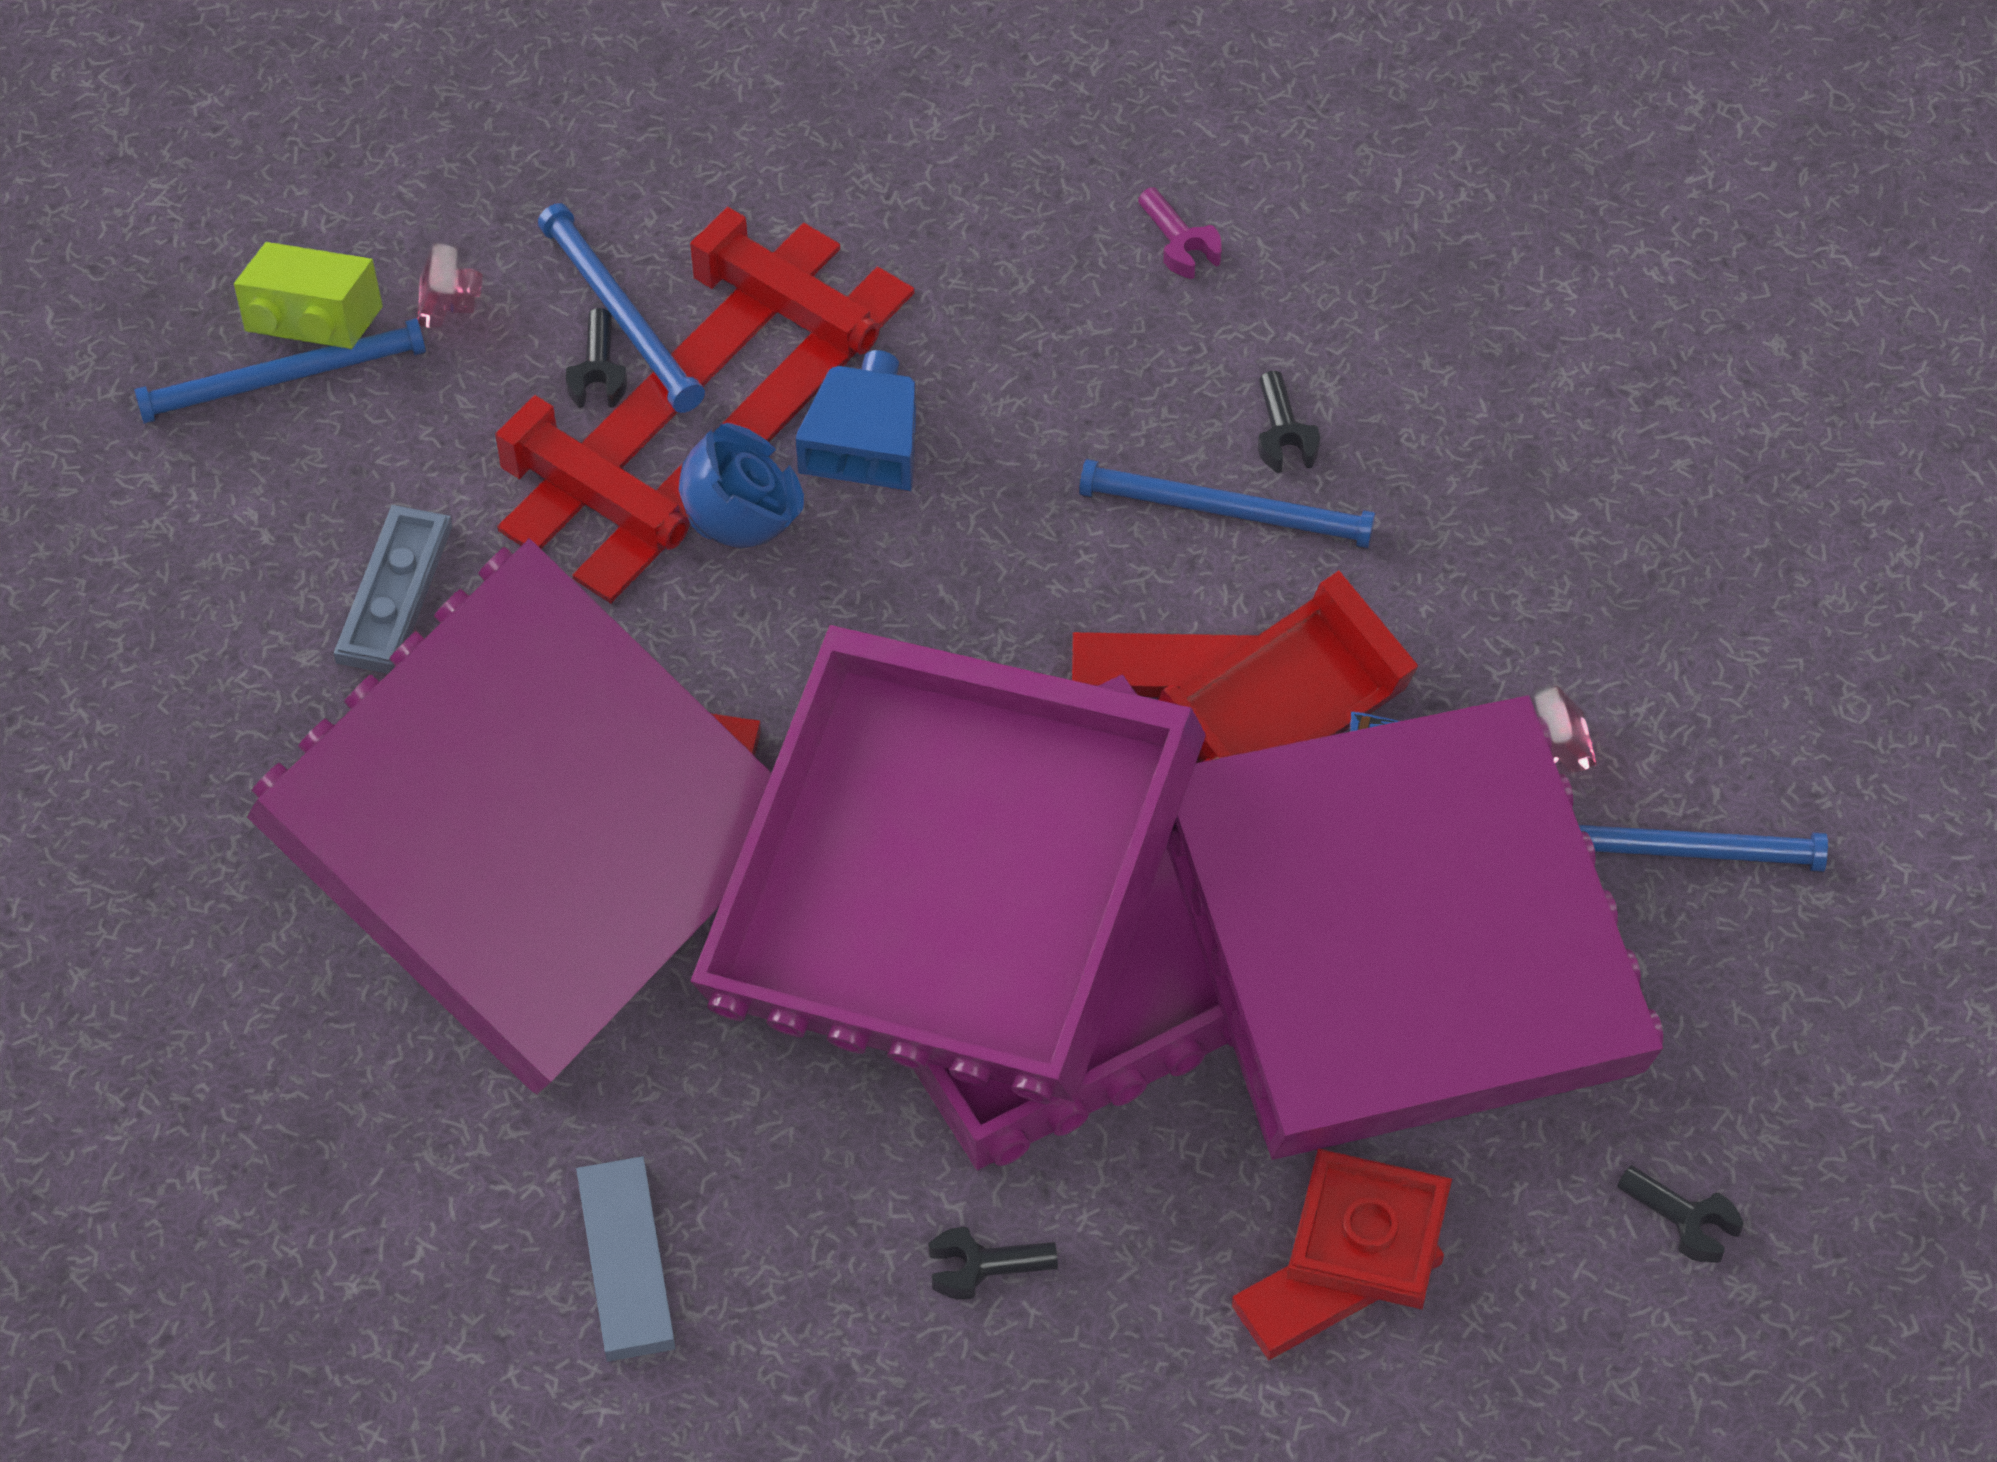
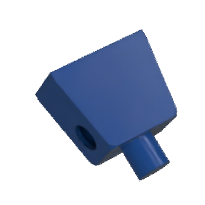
M873 350L866 353L861 369L843 366L829 369L796 435L798 473L901 490H912L916 429L915 381L908 376L897 375L899 361L894 355L882 350Z

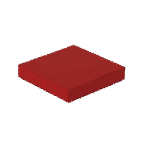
M1318 1148L1288 1266L1287 1279L1423 1310L1452 1178Z

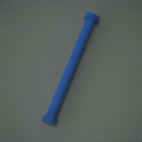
M562 203L547 207L538 218V227L546 237L555 238L669 391L667 399L674 410L679 413H685L696 408L705 396L703 386L696 378L687 377L573 225L574 215L569 208Z
M417 318L406 320V327L360 338L353 349L327 346L152 391H147L146 386L135 388L134 391L143 423L156 421L154 417L156 414L410 350L413 351L414 356L426 353Z
M1086 459L1084 462L1079 485V495L1092 497L1093 492H1100L1357 540L1356 547L1367 549L1370 546L1376 512L1363 510L1362 516L1099 468V461Z
M1579 825L1580 830L1587 832L1590 836L1595 852L1810 865V871L1824 872L1827 864L1828 837L1826 833L1812 832L1811 838L1807 839Z

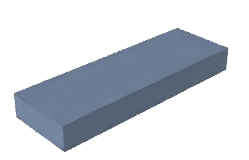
M391 505L335 648L334 657L337 664L387 674L396 667L389 658L412 634L452 529L451 516Z
M644 1156L576 1168L607 1362L675 1350Z

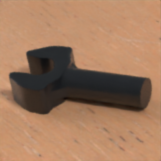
M597 308L589 312L586 361L566 368L567 391L579 408H583L585 405V390L591 383L602 382L606 384L607 400L610 408L615 407L627 391L626 368L610 362L612 315L606 309Z
M1279 371L1266 372L1260 377L1259 382L1272 428L1267 432L1259 434L1258 452L1260 458L1273 471L1281 473L1283 464L1281 447L1294 445L1301 450L1302 460L1306 468H1312L1318 456L1320 446L1318 427L1316 425H1305L1295 422L1282 373Z
M1633 1165L1628 1167L1617 1185V1188L1674 1223L1681 1238L1678 1251L1692 1260L1719 1263L1725 1251L1723 1245L1702 1232L1700 1228L1702 1225L1707 1223L1717 1225L1722 1231L1734 1237H1739L1744 1222L1732 1201L1720 1193H1714L1710 1198L1700 1202H1690Z
M958 1227L948 1229L928 1244L930 1258L947 1259L959 1257L965 1261L966 1265L961 1270L943 1271L932 1275V1289L957 1300L974 1298L976 1287L987 1276L1058 1269L1055 1242L984 1248L975 1242L969 1228Z

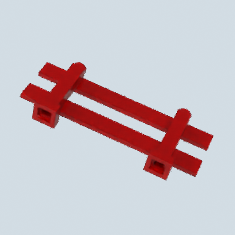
M727 206L690 243L694 279L710 289H713L722 279L737 289L671 355L687 377L696 378L704 387L777 312L811 332L722 423H731L748 428L770 442L818 393L829 369L836 366H844L856 353L865 354L870 350L879 335L880 328L915 294V288L877 266L848 296H845L813 277L841 249L840 243L803 222L772 252L748 238L746 217ZM654 371L582 443L557 428L554 406L536 395L495 433L500 466L503 470L519 480L529 470L545 478L497 526L498 531L520 546L530 538L542 549L585 505L619 525L620 527L572 574L573 580L610 604L665 548L668 550L676 548L685 538L690 525L689 517L679 493V478L682 464L656 490L622 469L678 413L668 402L667 395L669 391Z

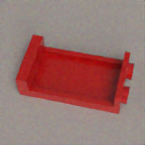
M1338 570L1319 584L1310 601L1181 688L1171 684L1162 690L1158 700L1192 708L1206 734L1196 763L1341 734L1350 728L1351 712L1371 714L1406 690L1419 665Z

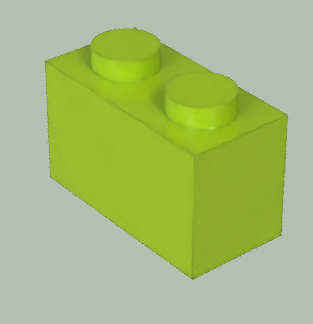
M265 242L233 283L245 332L353 349L383 307L372 258Z

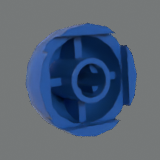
M726 423L721 424L714 432L711 429L696 444L683 462L679 478V493L692 527L707 539L739 549L768 543L781 534L804 508V493L794 470L789 465L782 472L777 464L769 458L776 449L766 439L748 428Z

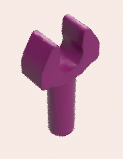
M1151 187L1141 193L1138 203L1170 241L1164 247L1163 262L1170 271L1193 279L1195 277V261L1187 253L1191 250L1202 251L1214 266H1220L1221 237L1213 225L1189 228L1157 188Z

